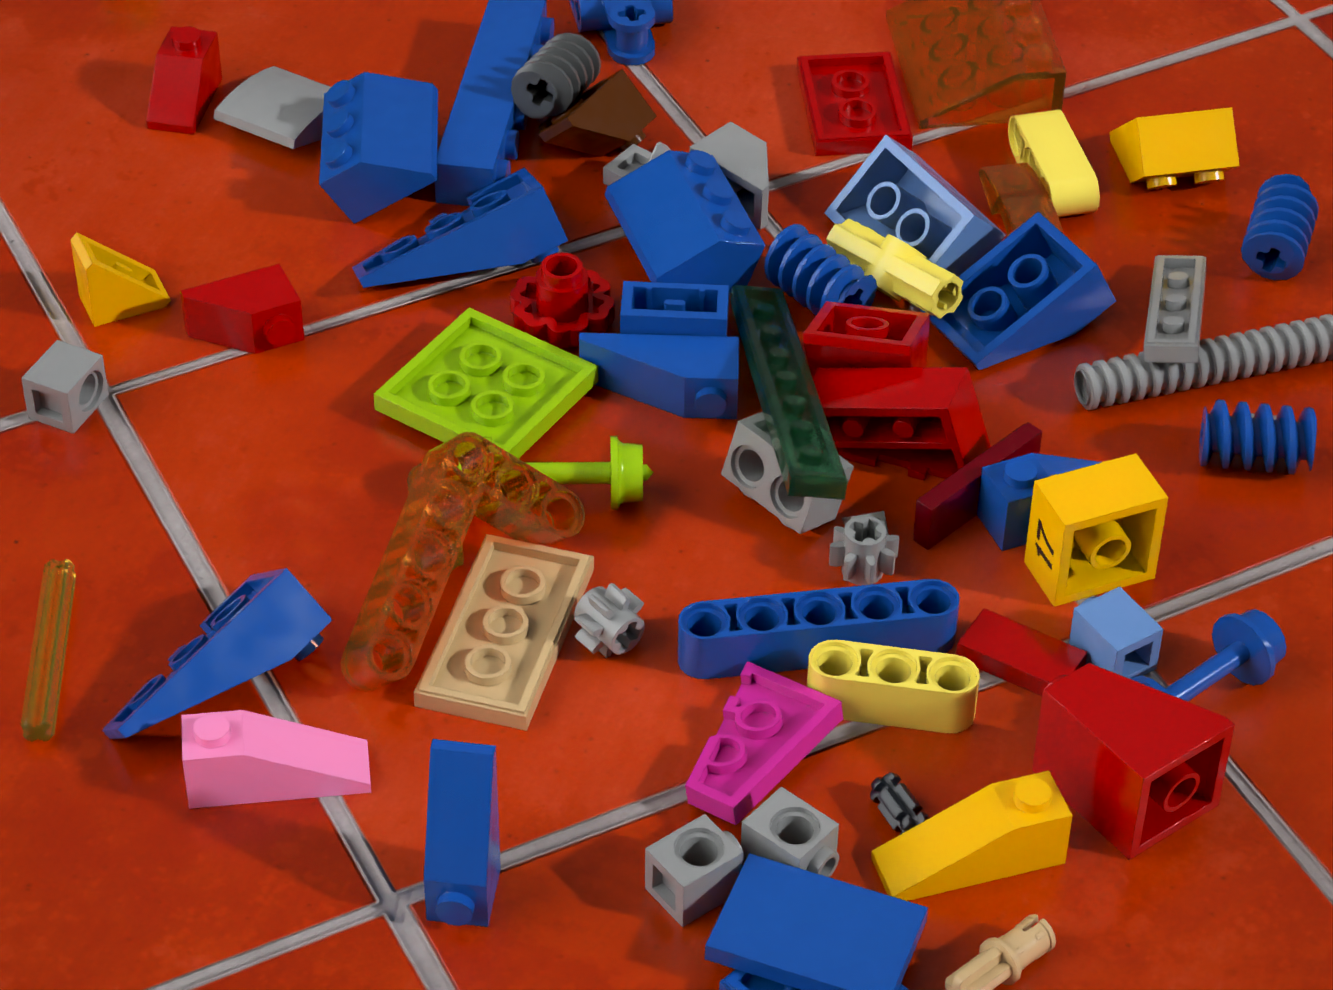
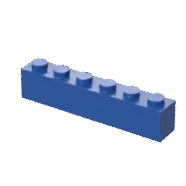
M547 0L488 1L437 152L436 203L470 206L466 199L467 197L511 174L509 159H517L520 146L519 130H526L528 116L520 111L513 100L511 93L512 79L516 72L548 40L554 37V18L547 17Z

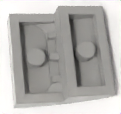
M272 66L254 74L237 86L215 109L213 119L291 149H296L321 140L324 93L328 92L331 87Z

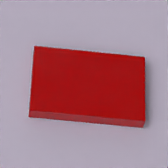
M891 52L797 57V75L815 156L872 153L885 135H888L912 151L913 136Z

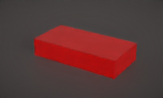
M983 608L958 641L956 655L968 658L974 662L978 669L1042 696L1043 689L1054 678L1060 675H1068L1086 665L1087 651Z

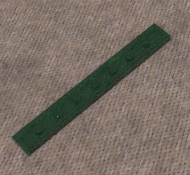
M744 285L732 286L729 303L788 496L845 500L848 481L783 290Z

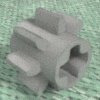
M854 517L846 523L845 527H834L833 543L830 544L829 566H842L841 571L845 581L856 585H872L882 578L883 573L886 575L894 574L895 558L898 557L899 535H887L885 522L875 517Z
M610 583L607 589L602 586L592 588L582 596L576 605L574 612L575 621L582 628L577 632L575 638L593 654L599 651L606 658L610 657L612 652L620 655L630 651L639 642L644 633V620L636 614L641 610L644 602L626 587L620 590L613 583Z

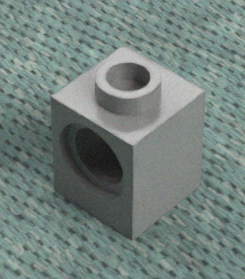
M56 340L21 378L28 418L73 434L109 395L103 355L60 340Z
M781 786L742 821L741 847L744 852L743 864L748 854L751 853L830 877L835 871L840 857L837 852L839 823Z
M703 814L645 848V889L684 927L727 901L743 867V849L732 833L722 831L706 814Z

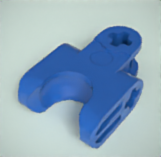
M569 0L578 31L602 30L610 57L617 63L624 65H640L652 60L655 56V41L650 28L654 24L672 23L673 20L672 0Z

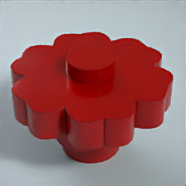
M561 252L545 257L536 272V277L527 276L517 280L516 287L510 292V311L513 314L514 328L543 341L548 340L549 344L558 348L578 347L580 332L607 333L609 325L615 319V301L611 297V284L607 280L601 278L593 270H586L583 267L582 261L577 256Z

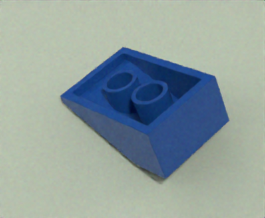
M1037 212L958 276L964 281L962 285V301L954 313H947L941 319L930 315V323L978 370H982L1077 334L1114 304L1116 299L1098 265L1040 212Z

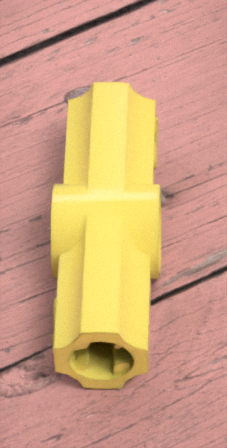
M848 218L841 224H835L826 238L827 243L835 249L836 254H843L849 259L850 264L860 266L864 271V276L872 275L876 280L877 290L898 302L903 298L915 307L941 319L947 313H954L963 299V280L946 269L930 262L921 252L891 234L883 237L869 227Z

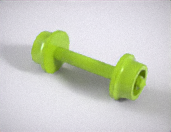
M610 436V462L493 463L492 438L484 437V440L479 444L459 445V466H455L449 475L455 482H459L460 503L481 504L485 511H492L493 485L611 484V510H618L622 503L643 501V481H647L654 472L647 464H643L642 444L623 443L618 439V436Z

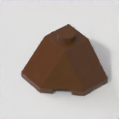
M621 69L583 91L582 95L562 114L548 117L539 125V135L545 143L602 157L618 147L623 152L632 144L638 145L646 138L642 129L657 116L624 70Z

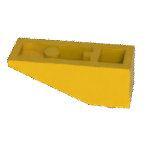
M1043 771L992 783L872 850L871 860L887 895L905 901L915 900L1065 864L1073 815L1050 771Z

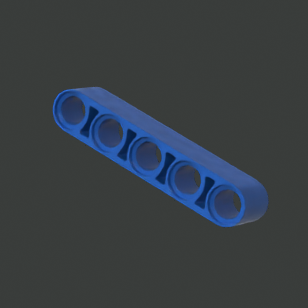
M922 579L692 603L683 608L679 614L678 665L688 676L697 679L740 676L747 661L772 672L808 669V656L811 649L818 643L826 640H845L946 653L952 649L956 640L960 603L959 593L948 582L939 579Z

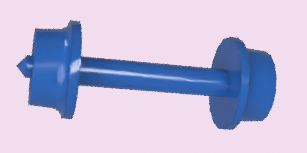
M1252 609L1240 615L1236 613L1225 614L1213 626L1212 639L1217 654L1167 688L1162 687L1155 680L1143 675L1133 676L1130 679L1187 702L1229 673L1241 682L1252 686L1262 685L1274 675L1276 664L1285 657L1287 649L1285 637L1277 623L1262 611Z

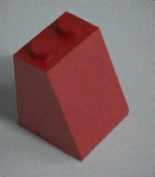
M1091 663L1082 666L1068 675H1060L1054 678L1043 689L1032 771L1039 773L1049 770L1064 800L1127 859L1134 858L1219 805L1235 724L1226 716Z

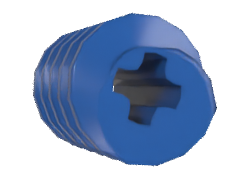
M1292 174L1275 175L1265 180L1258 190L1254 209L1243 239L1241 254L1242 259L1250 269L1261 277L1271 280H1287L1297 276L1303 269L1315 221L1318 217L1319 206L1316 198L1311 194L1309 185L1300 176Z
M801 224L790 225L781 231L770 245L765 257L764 270L766 278L773 285L780 287L788 296L794 297L800 305L808 307L815 316L826 301L871 306L875 299L877 291L875 278L872 275L864 276V271L860 266L850 264L846 256L836 254L835 249L831 245L822 244L821 239L817 235L809 234L808 230Z
M1216 400L1210 414L1207 413L1206 406L1203 410L1199 443L1201 467H1207L1213 452L1219 453L1223 469H1229L1235 454L1241 455L1245 471L1251 470L1257 456L1263 457L1266 472L1268 473L1273 472L1279 458L1285 459L1288 474L1290 475L1295 474L1301 460L1307 461L1309 471H1311L1317 435L1316 413L1313 408L1305 407L1296 422L1292 407L1284 405L1274 420L1270 405L1262 403L1252 418L1247 402L1241 401L1238 402L1232 416H1230L1225 400Z

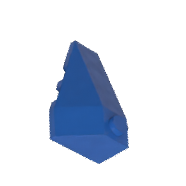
M522 168L467 197L466 199L470 207L463 212L448 215L447 213H441L429 220L430 224L425 228L426 234L419 239L415 235L402 237L355 265L352 269L362 287L366 288L523 264L529 260L532 263H539L545 257L559 251L558 246L569 240L544 187L525 168Z
M287 568L250 575L199 625L206 635H199L187 645L184 644L170 656L168 665L173 671L168 677L165 678L162 674H159L148 681L102 731L109 739L127 738L293 658L301 661L323 642L324 638L320 632L332 619Z

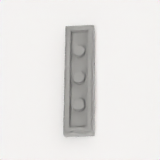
M1187 255L1155 256L1144 338V362L1198 363L1206 281V257Z

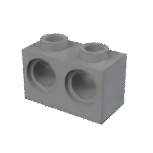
M772 407L738 421L721 475L736 485L745 496L754 499L778 517L783 525L795 530L799 534H803L836 519L854 466L778 409Z

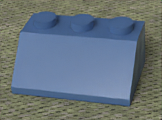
M888 135L883 137L824 212L835 224H841L849 218L863 226L869 227L883 237L891 234L921 252L930 262L956 276H960L998 245L1006 236L1004 232L920 156Z

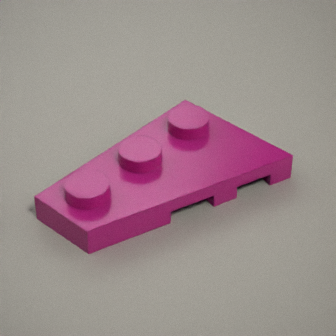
M748 661L740 674L742 684L736 696H729L723 708L724 720L717 734L709 737L685 785L688 804L734 825H737L843 720L842 701Z

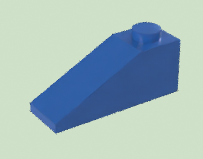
M580 332L579 357L598 365V382L595 384L596 386L683 418L737 419L739 337Z
M1029 453L982 467L977 516L1002 551L1025 545L1027 542L1034 481L1101 462Z
M432 739L429 762L424 865L426 920L444 922L454 926L474 925L488 927L501 870L496 746Z

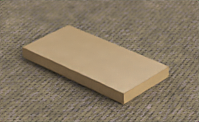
M486 534L415 688L414 706L527 731L574 619L576 605L584 595L593 574L594 556Z

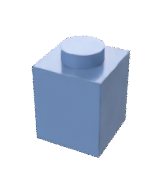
M1117 587L1101 596L1090 597L1074 608L1069 644L1087 651L1086 664L1091 663L1130 679L1133 676L1146 675L1157 669L1163 628L1121 587Z

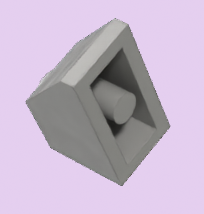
M730 121L690 146L689 152L700 150L714 156L752 223L761 230L768 223L769 176L767 143Z

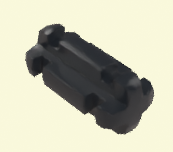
M889 772L885 776L877 777L873 780L870 798L875 803H880L877 806L893 830L901 832L899 834L901 835L930 817L925 812H920L923 809L908 787L904 783H899L902 780L900 776Z

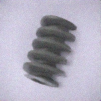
M573 33L557 34L548 40L516 72L512 79L511 93L520 111L531 119L558 116L565 112L599 75L601 60L597 49L589 40Z

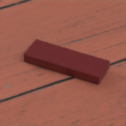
M1029 422L1021 425L916 499L913 540L929 550L975 517L978 510L982 467L1029 453L1040 454L1042 431Z

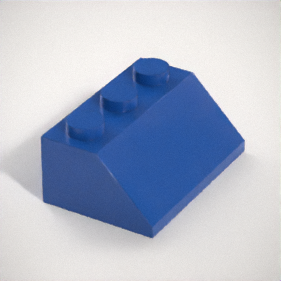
M363 72L350 80L337 82L328 92L324 93L319 185L354 224L437 181L438 89L433 83Z
M668 150L607 186L604 195L651 282L729 285V293L744 294L764 250L765 243L713 155L700 150H692L690 152Z

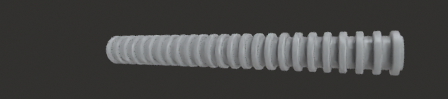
M1321 315L1319 319L1316 317L1306 318L1304 322L1301 320L1291 321L1289 325L1286 323L1276 324L1274 328L1271 326L1261 327L1259 331L1251 329L1245 331L1244 334L1236 332L1230 334L1229 337L1221 335L1215 337L1214 340L1211 338L1200 340L1198 363L1144 362V351H1142L1138 356L1132 353L1124 355L1123 359L1117 356L1109 358L1107 362L1097 360L1093 362L1092 366L1088 363L1078 364L1074 374L1076 395L1085 409L1093 410L1097 409L1099 404L1102 407L1112 406L1114 401L1122 404L1127 403L1130 398L1136 401L1143 399L1145 395L1151 398L1158 396L1160 392L1166 395L1174 393L1175 389L1185 391L1189 390L1191 386L1193 388L1204 387L1206 383L1214 385L1219 384L1221 380L1229 382L1234 381L1236 377L1244 379L1249 378L1251 374L1258 376L1265 374L1266 371L1273 373L1280 371L1281 368L1287 370L1295 368L1296 365L1302 367L1310 365L1311 362L1317 364L1324 362L1326 359L1331 361L1333 360V315Z

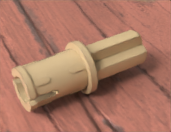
M1030 914L1005 935L999 938H988L980 945V954L946 978L945 989L993 990L1001 983L1004 985L1014 984L1020 979L1022 970L1027 965L1055 947L1056 937L1052 927L1044 918L1037 923L1038 915Z

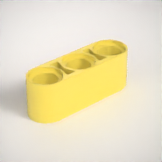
M1057 109L1012 115L1008 123L1010 148L1044 217L1050 219L1096 212L1100 203L1098 180L1064 113Z
M826 640L820 642L809 653L807 687L842 701L843 720L940 733H958L970 727L975 719L980 675L979 669L974 662L966 657L956 654L845 640Z

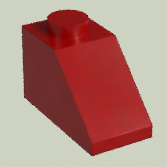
M171 26L156 54L146 120L147 129L190 135L195 134L222 80L217 32L199 30L191 26Z
M280 263L180 291L184 326L188 337L253 354L305 340L301 299Z

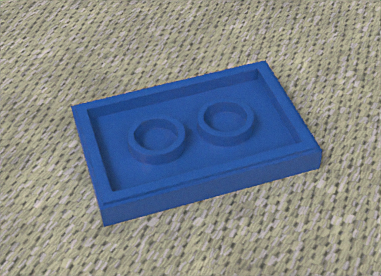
M749 853L707 940L705 960L800 990H898L927 922L928 907Z

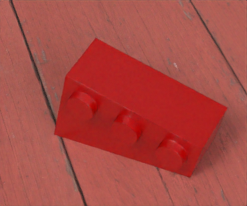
M818 367L796 407L803 429L842 458L875 467L878 461L908 468V477L923 481L927 474L946 479L991 447L968 367Z

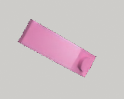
M245 710L181 715L182 762L189 809L371 793L368 742L366 739Z

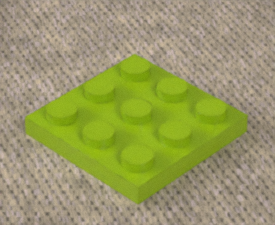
M469 307L374 393V407L376 411L459 449V445L479 444L484 440V437H491L493 463L516 462L598 382V365Z

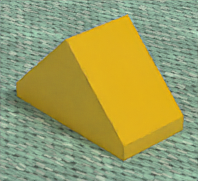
M76 232L71 238L79 297L94 327L165 308L171 301L154 269Z

